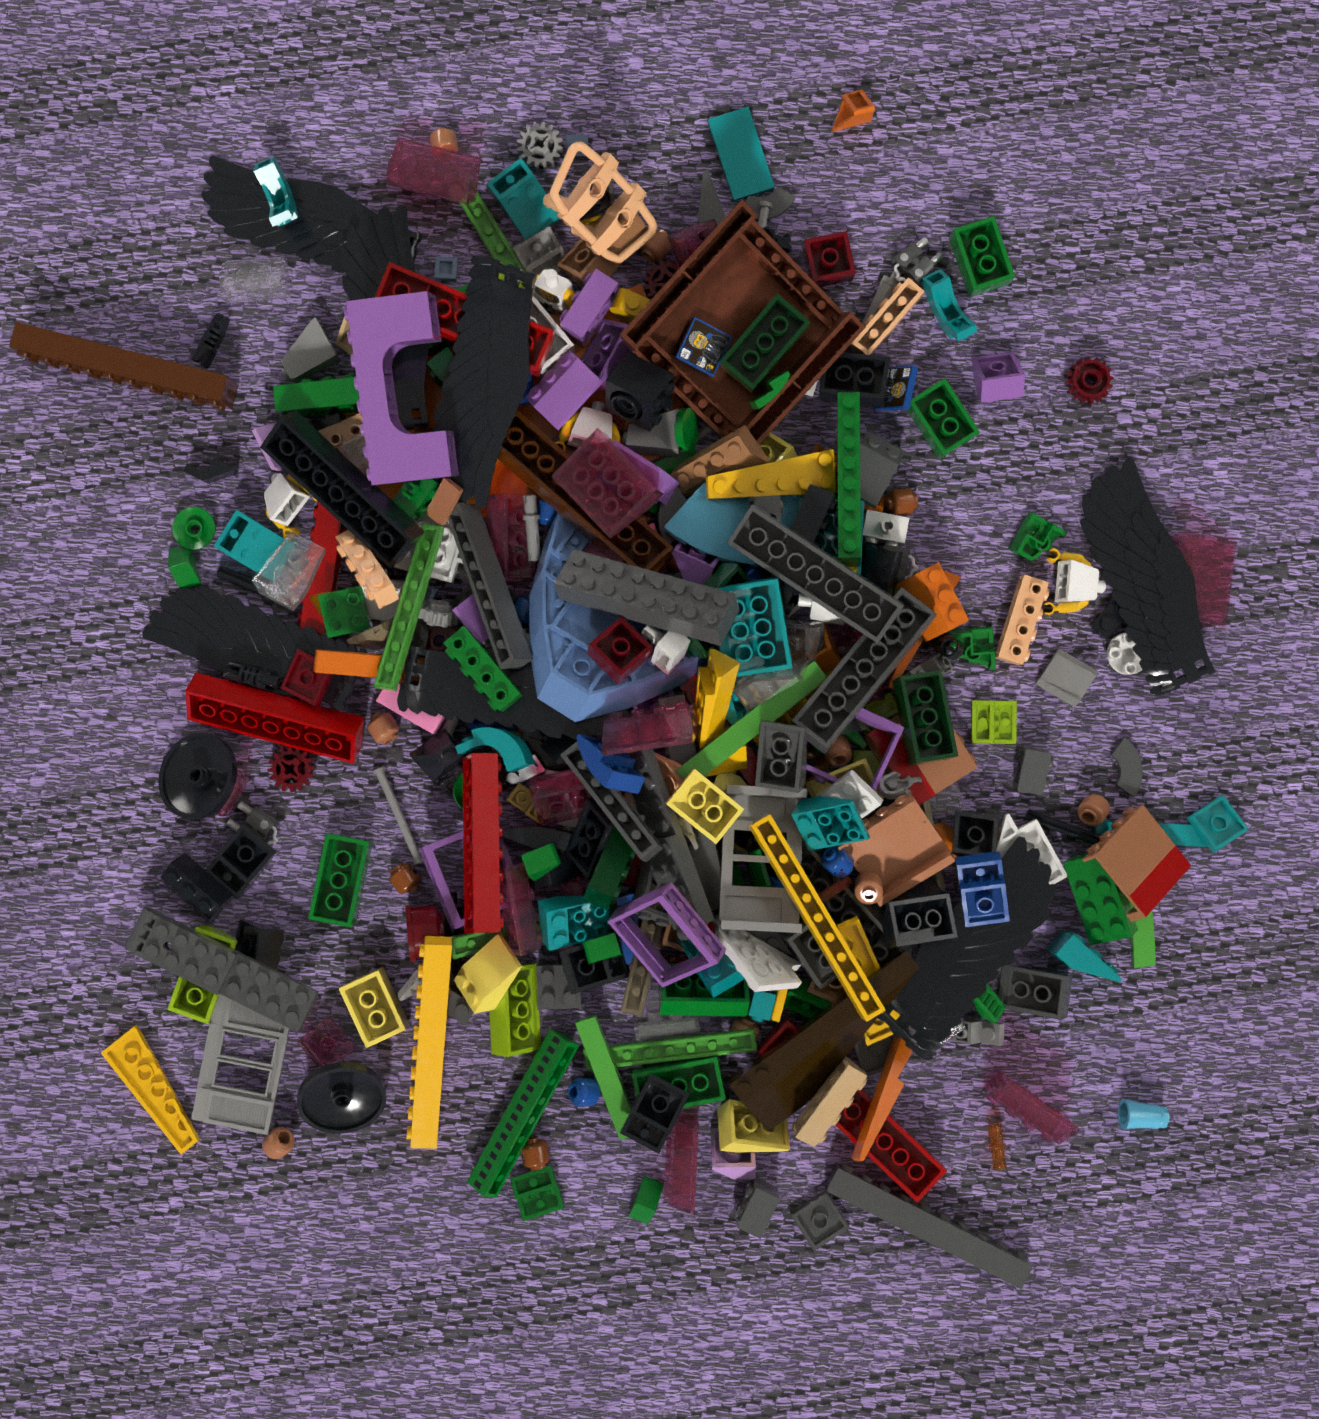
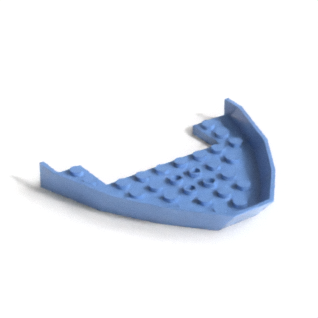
M557 512L546 535L529 597V649L533 657L531 663L537 699L577 722L628 709L677 688L696 674L699 667H705L708 664L709 657L707 659L693 657L686 651L685 657L667 675L651 662L656 645L641 635V632L647 625L626 618L624 619L653 647L650 658L619 685L587 654L589 644L620 617L560 600L554 586L555 580L573 549L583 552L590 541ZM655 627L664 635L668 632L667 630ZM718 646L715 650L721 652L720 646Z

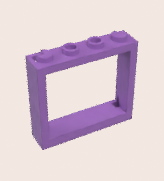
M862 708L854 719L893 736L870 785L876 791L904 727ZM807 764L806 773L813 775L812 779L819 783L825 784L826 781L833 784L839 779Z
M463 831L419 848L451 930L464 926V918L460 919L433 850L462 839ZM502 837L499 838V847L503 851L502 862L516 896L504 900L503 904L500 905V910L527 899L525 895L527 892L525 891L523 881L520 882L517 875L519 873L515 861L512 862L509 855L511 853L509 844L506 841L504 842Z
M672 882L618 907L607 921L661 987L718 964L726 951L723 944ZM659 902L701 954L671 967L631 919L630 915Z

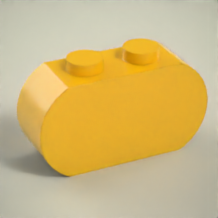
M619 288L609 310L618 318L630 323L648 304L650 299L629 289Z

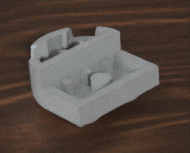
M550 226L545 227L512 247L527 273L533 272L540 275L545 269H554L557 274L560 272L557 264L564 257V251Z

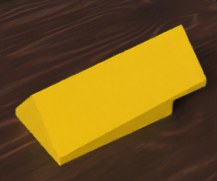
M715 649L709 650L708 667H699L693 722L699 748L705 747L723 731L740 665L739 661Z

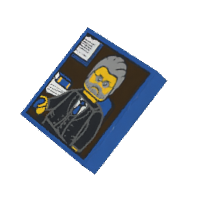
M693 317L675 358L714 377L720 365V360L723 358L732 337Z
M914 365L891 367L885 407L874 406V410H909L918 367Z

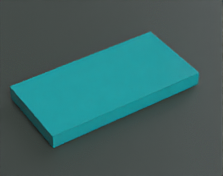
M749 107L708 119L711 135L733 202L746 199L748 196L753 197L774 190L773 180Z

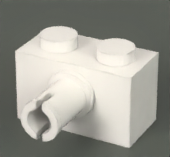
M866 510L863 522L864 542L877 544V541L885 542V545L902 546L905 543L909 518Z
M647 625L641 632V635L656 645L651 662L669 675L685 657L690 639H688V636L670 631L664 635L650 625Z

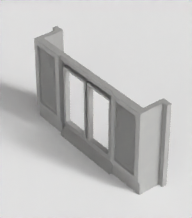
M727 785L724 793L744 810L722 838L719 901L720 929L802 933V924H799V912L785 888L733 886L732 872L733 861L770 863L766 856L733 854L734 830L751 831L748 825L767 814H771L781 832L787 833L786 841L801 865L802 836L791 814L798 801L807 798V789H802L799 793L758 786Z
M219 994L209 1024L191 1119L268 1135L274 1129V1124H271L290 1029ZM225 1031L275 1041L271 1064L221 1054ZM219 1061L269 1071L265 1094L215 1084Z

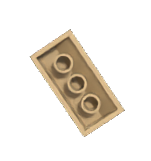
M845 1057L821 1085L793 1123L792 1129L795 1137L813 1147H816L818 1143L821 1144L828 1135L827 1130L830 1126H835L839 1121L840 1113L844 1107L848 1108L852 1104L855 1092L861 1090L867 1083L866 1072Z

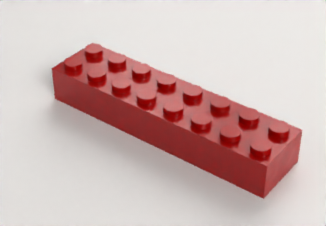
M389 262L374 298L428 291L436 296L441 337L456 342L460 335V332L456 330L457 324L465 314L462 310V305L469 295ZM530 321V374L539 377L554 342L555 333L554 330Z
M197 672L185 690L187 720L351 764L355 763L362 748L364 717L324 706L317 707L292 697L282 696Z
M471 753L462 758L464 934L500 932V928L504 924L503 915L500 914V905L503 904V893L500 892L503 872L500 869L499 861L502 860L503 851L499 847V838L502 837V826L499 825L502 805L499 803L498 794H501L502 785L501 781H498V772L501 771V760L498 759V753Z

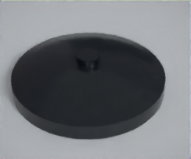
M194 733L180 739L166 754L159 772V792L165 806L172 813L188 819H202L217 812L227 802L235 787L237 778L235 755L231 747L224 740L208 733Z
M352 1062L332 1063L316 1069L303 1080L297 1094V1108L302 1119L319 1131L333 1134L350 1133L367 1127L381 1115L386 1105V1087L379 1074L367 1066Z

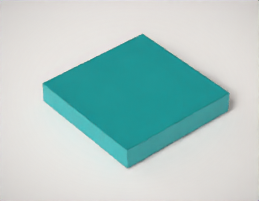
M1223 794L1187 817V820L1213 854L1250 830Z

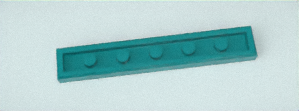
M1104 821L1100 825L1094 826V833L1102 835L1106 831H1110L1112 829L1111 824L1114 821ZM1158 823L1176 846L1208 847L1191 824Z

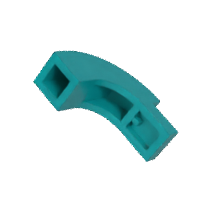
M275 156L255 164L253 172L267 197L270 207L269 220L272 225L282 226L297 219L298 212L294 197Z
M939 269L921 278L929 305L940 327L949 339L954 337L957 341H960L977 332L976 324L961 310L953 292L951 279L943 270Z
M481 727L471 730L473 736L462 739V743L455 746L458 754H469L483 747L491 746L501 754L507 772L518 771L535 764L526 743L517 734L503 728Z

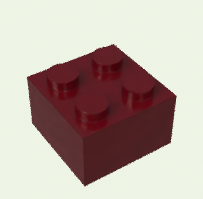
M847 231L804 240L802 250L807 273L819 287L853 281L856 271Z
M621 616L589 644L587 654L619 685L650 658L653 647Z

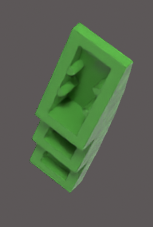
M1129 901L1130 907L1132 909L1134 906ZM1151 911L1147 917L1135 921L1138 931L1133 937H1129L1131 959L1134 968L1156 966L1154 922Z

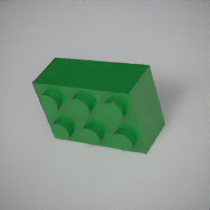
M995 216L953 229L949 240L969 298L1007 286L1012 282L1015 275Z
M946 378L911 399L910 407L907 411L939 460L980 433Z

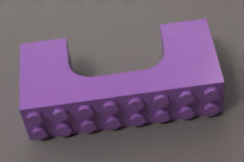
M428 291L346 301L347 307L344 308L345 320L349 321L350 330L347 331V338L349 344H352L353 349L350 359L352 367H355L356 370L354 386L359 391L357 408L358 412L362 413L363 422L360 423V430L362 436H365L366 445L363 446L365 458H368L369 467L366 469L368 481H371L372 485H383L459 476L454 432L445 430L413 434L407 431L399 420L393 380L392 363L399 350L410 345L442 342L436 296Z

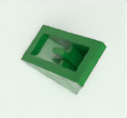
M182 546L169 549L168 569L180 589H188L202 585L192 550Z
M554 843L521 855L528 876L533 881L538 880L561 864Z
M617 933L583 942L589 964L624 955Z
M644 1176L628 1217L649 1224L656 1212L664 1183Z

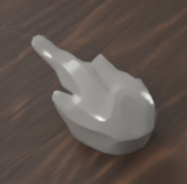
M894 771L881 778L878 791L886 799H896L901 795L905 796L911 793L910 790L906 789L916 782H922V779L909 775L905 779H899L901 774Z

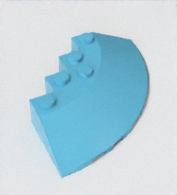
M705 482L663 527L664 531L684 545L688 543L699 549V553L704 555L708 553L718 557L717 559L732 564L739 562L749 564L750 566L762 567L727 544V541L749 510L748 497L707 499ZM805 495L781 496L784 505L783 513H781V522L789 528L792 527L798 513V499L804 498Z

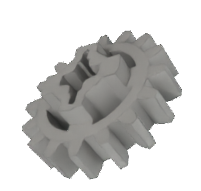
M534 122L533 128L526 125L527 132H520L522 139H517V145L520 146L517 148V151L521 155L520 158L524 162L527 161L528 168L535 165V170L538 171L539 167L543 166V169L546 171L548 164L554 167V160H561L558 153H563V147L561 146L563 145V139L559 138L560 133L558 130L553 132L552 124L547 128L545 122H542L541 126ZM530 139L531 143L527 146L528 148L526 149L527 142ZM554 144V149L552 153H550V148Z
M424 600L418 619H423L427 625L444 628L448 627V625L452 626V624L458 625L461 621L452 611L455 607L449 605V602L445 600Z

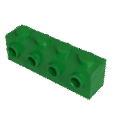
M461 627L444 642L447 647L445 652L452 660L456 658L460 662L459 669L466 677L470 675L474 679L473 686L480 694L484 692L488 696L487 703L494 711L498 709L504 712L523 696L467 627Z

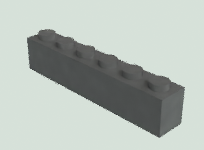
M577 742L561 754L567 765L642 861L647 862L663 849L662 845L621 792L605 788L592 775L582 758Z

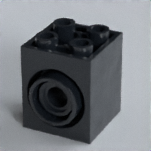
M628 352L606 380L605 410L650 432L654 425H658L661 422L663 413L666 410L669 411L673 405L674 374Z

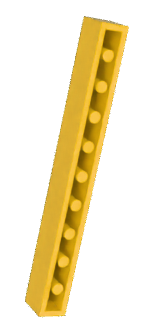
M767 814L748 825L861 1019L868 1022L886 1011L771 814Z
M425 936L424 944H420L419 957H423V965H418V978H422V983L417 985L416 999H420V1006L415 1007V1019H419V1025L414 1026L413 1039L417 1040V1046H413L412 1060H416V1066H411V1080L415 1081L414 1086H410L409 1100H413V1106H408V1120H412L411 1126H407L406 1140H410V1148L437 1149L452 937Z

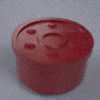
M405 905L411 963L416 962V959H423V957H419L420 944H424L425 936L445 937L443 912L438 911V906L436 905L418 907Z

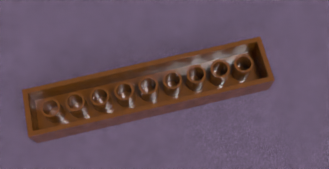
M15 322L9 345L11 349L17 352V356L23 357L26 361L38 364L40 361L46 363L48 367L54 369L63 367L67 369L66 371L80 375V372H83L88 377L97 380L103 377L113 384L121 385L123 382L129 384V387L142 390V388L150 390L149 392L163 396L164 392L171 395L170 397L183 401L186 398L191 400V403L199 406H204L206 403L219 411H225V408L233 409L239 386L227 375Z
M517 410L499 453V461L609 559L658 572L672 559V545Z

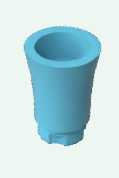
M1124 1098L1120 1100L1118 1123L1121 1129L1167 1128L1170 1118L1167 1107L1135 1102Z

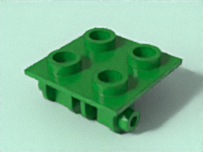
M361 586L347 587L344 590L317 595L328 638L371 628Z

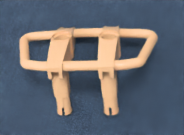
M575 142L568 148L550 193L546 194L543 198V204L547 208L558 212L557 216L563 219L566 225L571 227V233L587 241L586 246L591 248L594 254L602 255L607 260L620 264L653 238L657 231V222L643 202L646 192L638 183L629 184L616 170L619 162L611 153L605 152L600 156L584 142ZM580 151L592 160L594 164L579 179L578 184L569 197L561 196L559 191L576 153ZM611 179H613L624 192L607 209L606 214L597 227L583 224L579 219L590 210L598 199L603 197ZM639 211L649 226L648 230L618 255L608 250L607 248L631 226L636 213Z

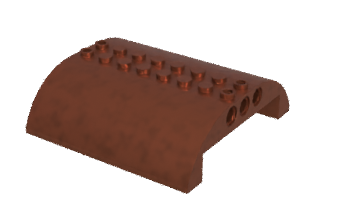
M741 199L621 332L620 337L634 355L674 374L673 384H675L673 394L687 408H691L695 415L716 435L723 438L746 425L756 442L760 444L866 327L852 312H843L755 221L758 215ZM777 293L811 322L805 333L763 381L765 382L780 372L789 371L790 377L782 390L760 409L751 410L747 402L765 392L762 384L752 394L720 366L715 376L711 377L675 358L693 317L732 337L725 352L726 354Z

